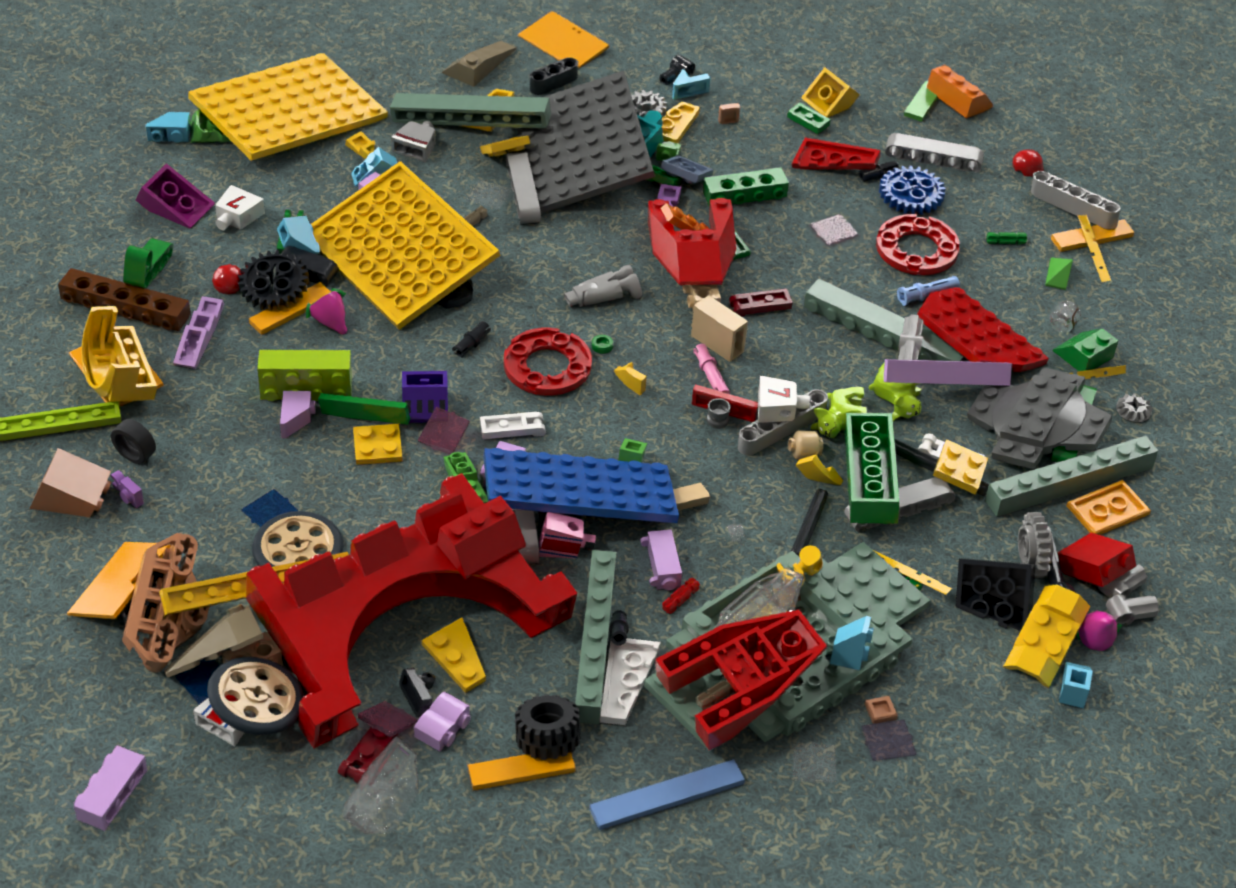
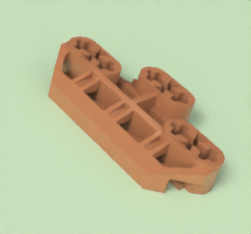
M176 533L147 548L142 557L122 641L129 652L134 647L139 654V658L143 660L144 666L151 672H161L171 660L174 649L196 634L206 622L210 606L165 615L159 593L163 588L197 582L192 569L198 543L193 536L188 534ZM172 544L170 549L165 548L163 558H158L157 550ZM153 570L164 574L163 578L159 577L157 579L155 588H151L154 575H152ZM145 600L156 603V608L151 607L148 619L144 618L147 607L144 605ZM138 631L149 634L148 639H143L142 645L138 642Z

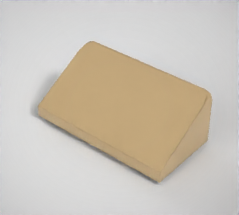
M702 483L673 489L678 511L709 503L710 494Z

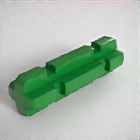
M988 232L986 241L989 244H996V242H999V244H1015L1016 242L1018 244H1026L1027 234L1024 232H1017V234L1015 232H998V234Z

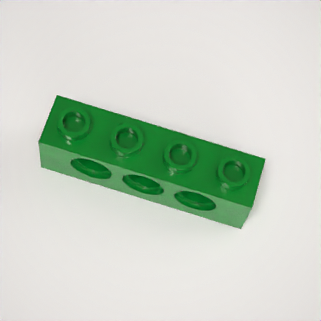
M781 167L705 177L703 194L709 207L710 200H716L717 198L730 199L731 204L760 202L787 197L789 182Z

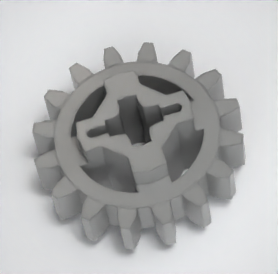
M642 90V93L635 91L634 95H632L638 115L644 117L650 110L658 111L662 116L666 115L667 102L664 101V97H659V93L654 95L652 91L646 93L645 90Z

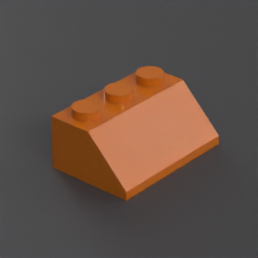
M943 65L931 70L926 88L935 93L940 100L965 118L993 108V104L985 93L979 90L977 86L965 80L964 77L952 71L950 67Z

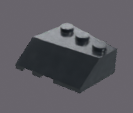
M960 558L955 607L982 619L989 617L998 621V626L1005 629L1009 626L1021 632L1033 609L1036 564Z

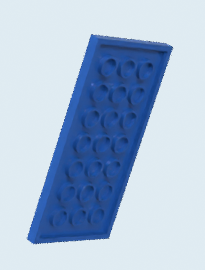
M484 449L483 458L488 502L501 495L511 509L678 523L679 513L667 465L661 463H640L634 460L630 462L618 461L613 458L607 460L595 459L590 456L574 457L568 454L552 455L546 452L530 453L523 450Z

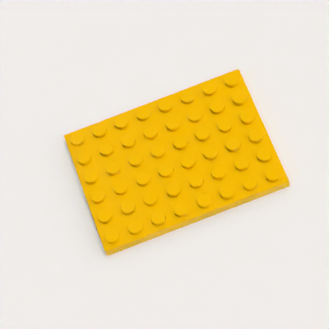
M324 53L188 92V98L251 161L369 125L388 117V112Z
M401 161L311 224L315 240L320 246V254L325 258L333 260L338 265L339 272L398 330L501 256L500 251Z

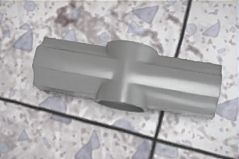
M911 314L909 317H905L903 333H901L899 341L898 360H918V356H920L923 336H921L923 320L919 318V315Z

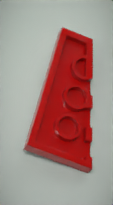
M804 138L791 164L792 168L875 169L881 157V152L877 149Z

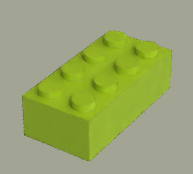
M259 350L257 370L260 400H283V391H311V400L319 401L320 393L342 396L352 395L351 350Z

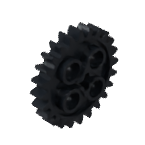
M268 250L266 256L259 253L258 259L251 257L252 263L245 262L246 269H240L241 275L238 276V285L242 297L246 298L247 303L252 302L253 307L259 304L261 310L268 306L269 311H272L273 306H276L278 310H281V305L289 308L290 301L296 304V297L303 298L302 292H307L309 273L306 264L302 263L301 258L296 259L294 253L288 256L287 251H284L281 255L278 250L274 254H271Z

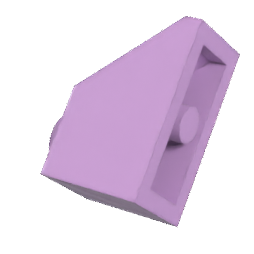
M283 391L280 419L281 438L289 437L311 422V414H316V401L311 400V391Z

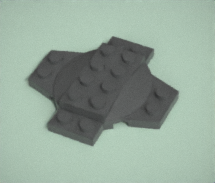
M1044 367L1039 375L1034 374L1031 381L1018 386L984 385L967 413V418L987 431L994 430L998 442L991 452L992 459L1034 470L1043 455L1052 453V448L1058 446H1065L1066 450L1096 451L1112 422L1111 414L1084 401L1080 392L1085 385V377Z

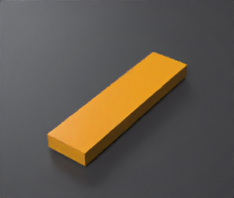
M1125 219L1119 220L1118 226L1114 229H1105L1098 225L1091 226L1095 239L1092 240L1097 242V244L1130 238L1134 235V231ZM1082 228L1055 233L1051 237V240L1060 252L1088 246Z
M319 282L307 288V292H302L303 298L296 297V304L290 301L289 308L285 305H281V310H278L276 306H273L272 311H269L268 308L250 317L249 324L263 335L304 314L308 303L313 304L331 291Z
M568 752V755L565 757L560 756L554 760L552 758L547 760L535 759L529 754L469 764L468 772L474 791L575 772V764L571 752Z

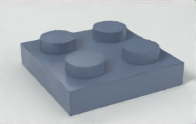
M679 155L662 161L660 168L667 171L666 174L673 177L680 176L684 178L685 182L690 184H696L703 181L705 177H711L714 170Z

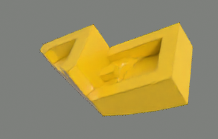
M361 131L346 139L345 145L366 159L370 153L374 152L375 141H371Z
M632 362L623 367L618 366L614 370L617 377L628 388L641 395L646 390L647 376L634 370Z
M817 455L799 459L796 467L807 479L834 485H841L843 482L834 467L825 468Z

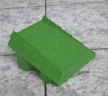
M200 108L198 111H195L191 120V143L232 142Z

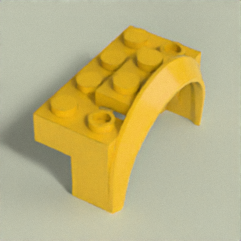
M116 306L91 307L82 338V366L88 384L99 396H108L110 402L154 400L158 386L134 327L115 326L118 314Z

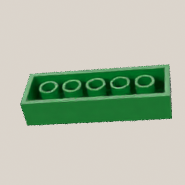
M846 413L845 444L850 523L898 524L900 500L892 413Z

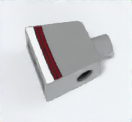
M413 121L408 122L392 135V152L426 162L436 143L433 124L429 121H424L422 124Z

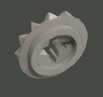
M1125 394L1123 398H1119L1116 405L1119 415L1132 422L1148 420L1153 409L1150 406V401L1144 400L1143 396L1136 397L1135 394L1132 396ZM1133 403L1136 405V408H1138L1137 411H1135V408L1132 406Z

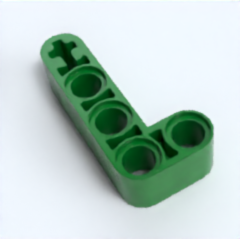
M151 238L143 248L130 245L125 254L123 282L147 288L171 258L174 247L173 243Z

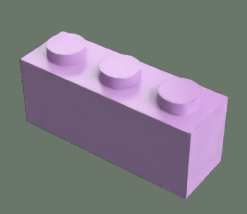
M116 746L113 752L105 757L103 766L98 773L92 775L88 787L83 794L77 796L74 802L77 820L105 831L146 773L145 756Z

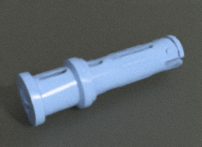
M952 276L927 284L915 283L912 287L898 288L897 298L905 306L912 301H923L932 292L959 287L960 282L956 276Z

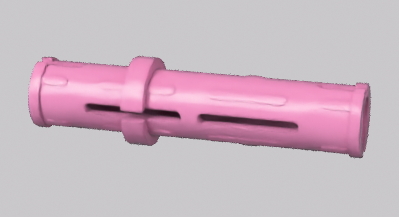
M705 344L697 345L693 351L699 360L700 369L704 370L713 389L730 394L716 366L717 362L710 355Z

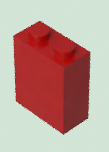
M1092 532L1058 552L1060 568L1065 575L1101 587L1106 586L1136 567L1133 545Z

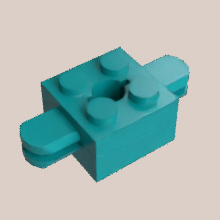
M650 110L644 117L637 114L649 157L656 152L659 143H664L662 115L655 110Z

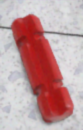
M689 578L685 584L680 586L670 597L662 602V609L668 614H672L677 609L676 606L680 607L692 596L691 593L694 594L699 590V581Z

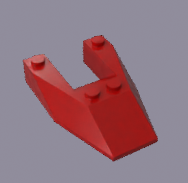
M725 198L710 200V229H703L701 231H691L688 229L674 231V226L667 221L661 210L666 203L669 204V201L662 199L648 201V228L652 252L679 285L723 284L736 254L731 200Z
M794 610L720 625L656 658V675L668 693L671 694L719 669L735 690L736 694L695 715L696 733L710 751L732 739L770 707L827 649V645L802 612Z

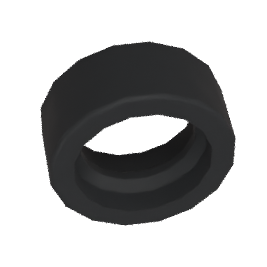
M133 419L123 420L111 432V441L115 449L121 456L135 464L144 463L156 450V443L151 433L141 423Z

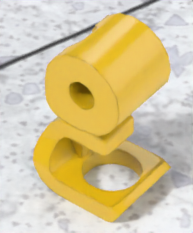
M806 546L800 551V563L793 564L796 576H790L781 563L777 564L781 580H785L795 590H799L805 581L804 573L814 575L822 569L821 553L815 546Z

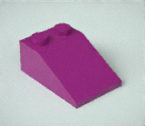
M167 163L141 187L136 201L149 212L189 229L215 205L214 201Z

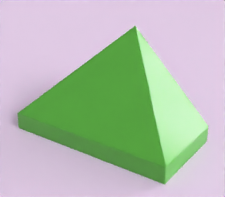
M1051 258L1045 286L1066 290L1073 259Z

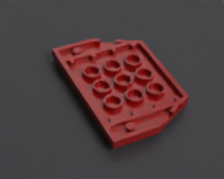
M959 287L930 293L917 313L925 326L971 362L1012 363V370L1014 372H1022L1041 367L1049 359L1043 354L1041 349L1027 342L1024 336L1013 331L1010 325L1000 321L993 312L987 311L981 306L979 301L969 297Z

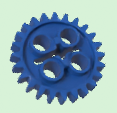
M902 166L901 170L895 167L894 172L888 170V173L884 174L883 179L880 181V198H884V203H890V208L897 207V212L902 209L904 214L911 211L912 214L919 212V214L923 215V211L930 213L931 209L937 210V206H941L945 196L944 182H940V177L934 178L935 173L928 174V169L920 171V167L915 170L912 166L909 169Z

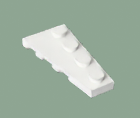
M627 638L625 644L618 646L610 641L600 723L626 725L644 685V679L647 678L659 652L661 642Z

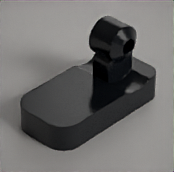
M414 667L405 668L402 671L399 686L415 716L420 718L432 705V699L427 689L433 687L435 676L430 672L416 675Z

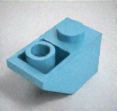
M168 112L146 124L148 141H189L191 130L189 112Z
M378 147L359 166L355 167L351 173L354 185L357 187L359 182L374 172L380 175L397 164L396 158Z
M307 216L283 218L277 228L283 247L293 246L318 255L320 253V246L315 240L313 227L309 224Z
M865 616L837 629L830 664L860 670L862 661L867 662L870 647L865 646L866 642L871 643L874 628L869 627L871 617Z
M1065 662L1059 703L1084 708L1090 690L1091 667Z

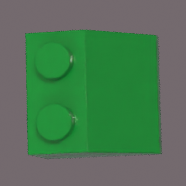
M1101 328L1081 332L1054 348L1053 352L1077 371L1092 370L1114 358L1119 340Z

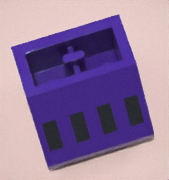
M402 371V402L408 405L409 423L448 422L447 371Z

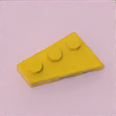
M463 618L454 621L422 640V646L465 693L486 681V675Z

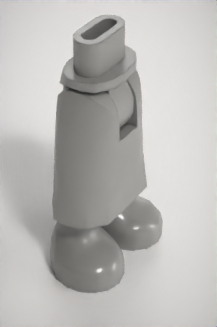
M625 265L619 271L614 273L609 271L573 287L572 291L564 293V297L569 306L578 304L581 307L583 304L587 306L620 299L623 297L622 291H629L633 298L638 299L642 297V289L637 275L633 274L632 267Z

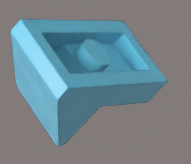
M683 69L673 83L672 98L676 100L709 92V75L703 74L689 77Z

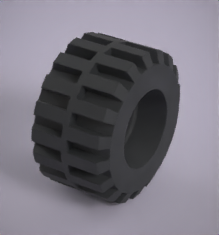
M549 694L540 697L535 696L533 699L524 701V704H520L518 711L515 712L516 743L525 755L530 754L535 759L547 760L552 758L554 760L560 756H567L568 752H573L576 750L575 747L579 746L581 739L580 713L576 704L569 702L568 698H561L559 695L549 696Z

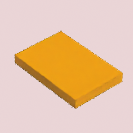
M1123 480L1071 500L1066 505L1090 533L1098 535L1150 515L1151 512Z

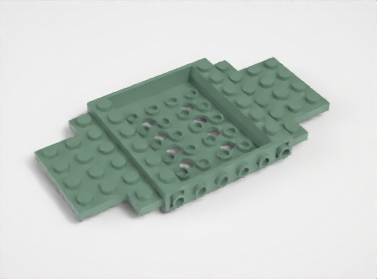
M864 542L830 563H827L822 558V569L816 574L808 575L804 573L805 581L802 587L796 590L801 595V600L787 609V611L800 610L826 643L827 649L798 678L803 683L801 686L791 685L770 707L746 726L752 729L765 743L780 732L788 736L794 731L802 730L806 723L812 719H818L830 707L839 705L843 698L849 694L857 693L864 684L869 681L873 682L882 672L895 667L898 662V654L912 644L913 638L899 626L929 607L930 600ZM793 551L785 556L782 555L769 566L759 569L756 574L749 578H744L735 587L725 590L719 597L712 601H707L698 610L689 612L683 618L682 630L666 640V647L672 651L720 625L776 614L777 608L767 599L766 593L783 582L779 576L777 564L781 563L790 576H796L793 564L800 563V557ZM865 616L871 617L869 627L874 628L871 643L866 642L865 646L870 647L867 662L862 661L860 670L830 664L825 659V656L832 654L837 629ZM717 669L671 694L665 689L656 673L644 679V687L708 750L696 733L695 715L706 710L701 709L697 705L696 697L703 692L707 693V689L725 680L722 672ZM734 690L733 692L730 691V694H728L727 696L723 697V698L720 699L719 701H717V702H715V703H712V702H711V704H712L711 706H713V705H715V704H717V703H719V702L725 700L726 698H728V697H730V696L736 694L735 690Z

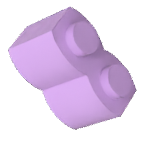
M442 692L415 724L414 737L438 751H441L444 746L449 747L455 740L456 732L460 728L464 729L470 721L469 705L446 692Z

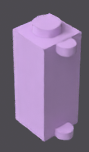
M672 529L648 532V536L642 537L640 541L642 546H647L654 575L649 580L650 585L656 586L657 589L673 590L680 587L682 571Z

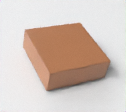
M739 103L719 106L718 120L720 124L739 121Z
M889 696L865 700V706L873 724L897 720L898 715Z

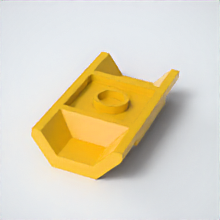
M1059 585L1045 586L1003 667L1009 670L1018 669L1035 677L1043 686L1049 688L1090 609V605L1081 595Z

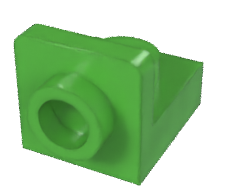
M664 141L663 144L659 143L657 145L656 160L664 161L678 156L681 144Z

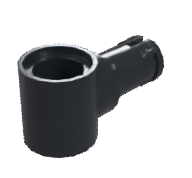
M680 54L676 55L670 63V68L659 76L660 82L668 85L679 76L683 69L688 75L693 74L696 67L695 63Z

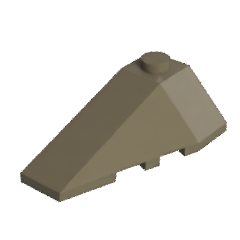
M498 41L466 54L451 63L442 73L474 87L513 53L517 47L503 41Z
M242 604L228 609L229 614L223 616L164 670L167 678L199 665L201 659L208 661L218 658L224 653V649L228 648L233 652L263 639L264 636L248 605L243 607Z

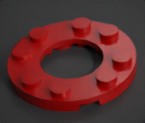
M917 214L893 217L880 227L876 239L877 251L887 264L897 270L914 275H932L943 272L956 262L959 254L960 243L953 229L944 222L930 216L929 219L917 217ZM920 234L932 239L937 245L938 250L932 256L926 255L924 258L914 254L907 255V252H902L898 247V241L905 235Z
M536 328L525 331L511 340V344L504 351L503 364L504 371L509 380L520 389L537 395L552 396L573 391L587 380L591 372L592 355L587 344L573 333L571 335L561 333L560 329ZM551 349L564 354L568 358L569 365L561 374L556 376L548 374L546 377L539 372H532L527 367L526 361L533 352Z

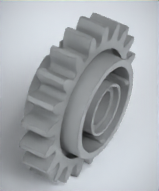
M1028 512L1027 515H1024L1022 526L1019 529L1018 551L1021 563L1036 564L1035 578L1047 576L1049 565L1053 559V537L1042 513Z

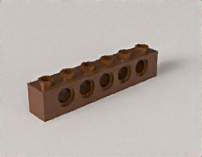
M70 268L58 283L60 298L68 303H78L86 308L116 306L118 310L117 315H121L126 319L139 320L148 325L161 326L166 330L180 331L191 315L189 300L125 284L121 281Z

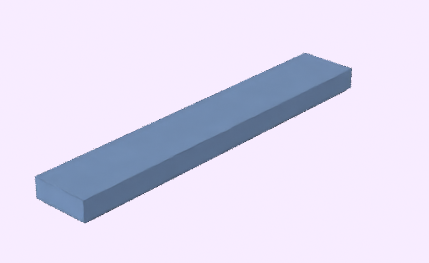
M733 759L590 804L589 809L598 829L602 830L743 785L745 779Z

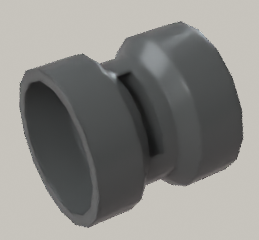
M721 398L711 400L707 409L708 425L716 429L726 427L729 423V402Z

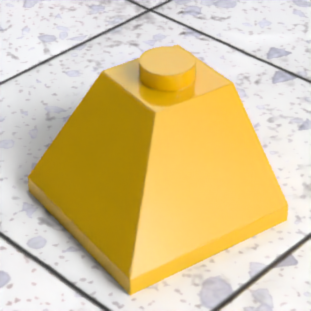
M824 67L801 98L817 112L828 118L849 109L860 94Z

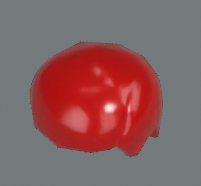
M1025 149L1019 151L1012 159L1014 170H1020L1023 176L1033 177L1035 172L1043 171V159L1034 150Z
M231 264L220 266L213 274L214 288L219 293L226 295L239 291L238 276L241 275L240 268Z

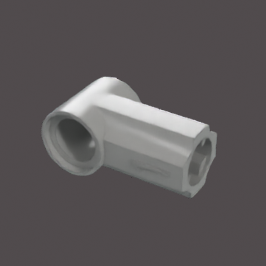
M1138 564L1135 568L1106 586H1099L1098 589L1109 599L1116 595H1124L1128 598L1133 590L1147 581L1148 577L1145 569Z
M1116 595L1106 602L1110 615L1119 624L1126 623L1129 625L1136 619L1155 617L1159 612L1158 601L1155 596L1151 595L1127 599L1124 595Z

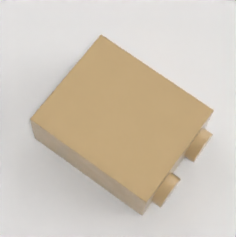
M708 295L703 300L698 301L693 307L691 336L731 362L745 350L748 321Z

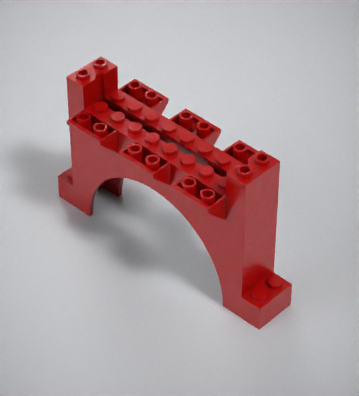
M463 473L450 476L441 482L440 499L419 507L416 510L415 524L399 529L397 522L394 520L388 524L383 523L375 530L366 534H359L351 540L350 554L343 558L333 559L330 551L316 554L310 560L300 565L295 564L285 571L284 584L270 563L256 566L247 572L246 600L270 637L282 651L283 657L307 692V695L303 697L299 704L298 726L313 748L359 726L352 713V709L360 706L361 701L350 679L348 658L362 632L376 618L393 607L415 599L434 596L470 599L503 613L514 621L530 638L572 618L578 593L562 571L554 575L549 574L540 581L521 553L517 551L465 580L437 545L439 528L484 504Z

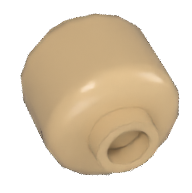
M796 431L793 438H789L788 450L792 451L793 457L797 460L812 455H817L818 457L823 451V439L814 431Z

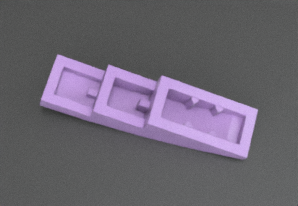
M202 296L197 311L194 310L190 324L185 327L173 362L174 365L196 369L218 324L224 307L223 300Z

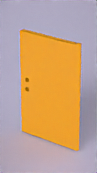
M553 11L518 34L519 37L557 60L567 57L577 59L578 69L609 48V44Z
M124 542L67 612V615L116 619L133 597L144 552L147 548L157 543ZM170 544L157 550L158 558H163L165 548L170 549Z

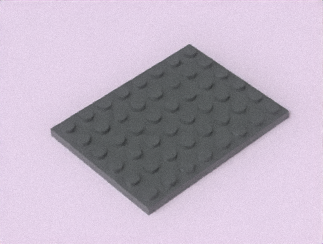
M624 71L541 97L549 98L551 117L547 128L517 127L519 137L529 136L530 144L524 145L525 149H522V152H527L541 213L655 177Z

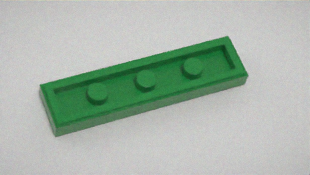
M320 393L318 398L322 414L406 425L410 421L408 405L404 402Z

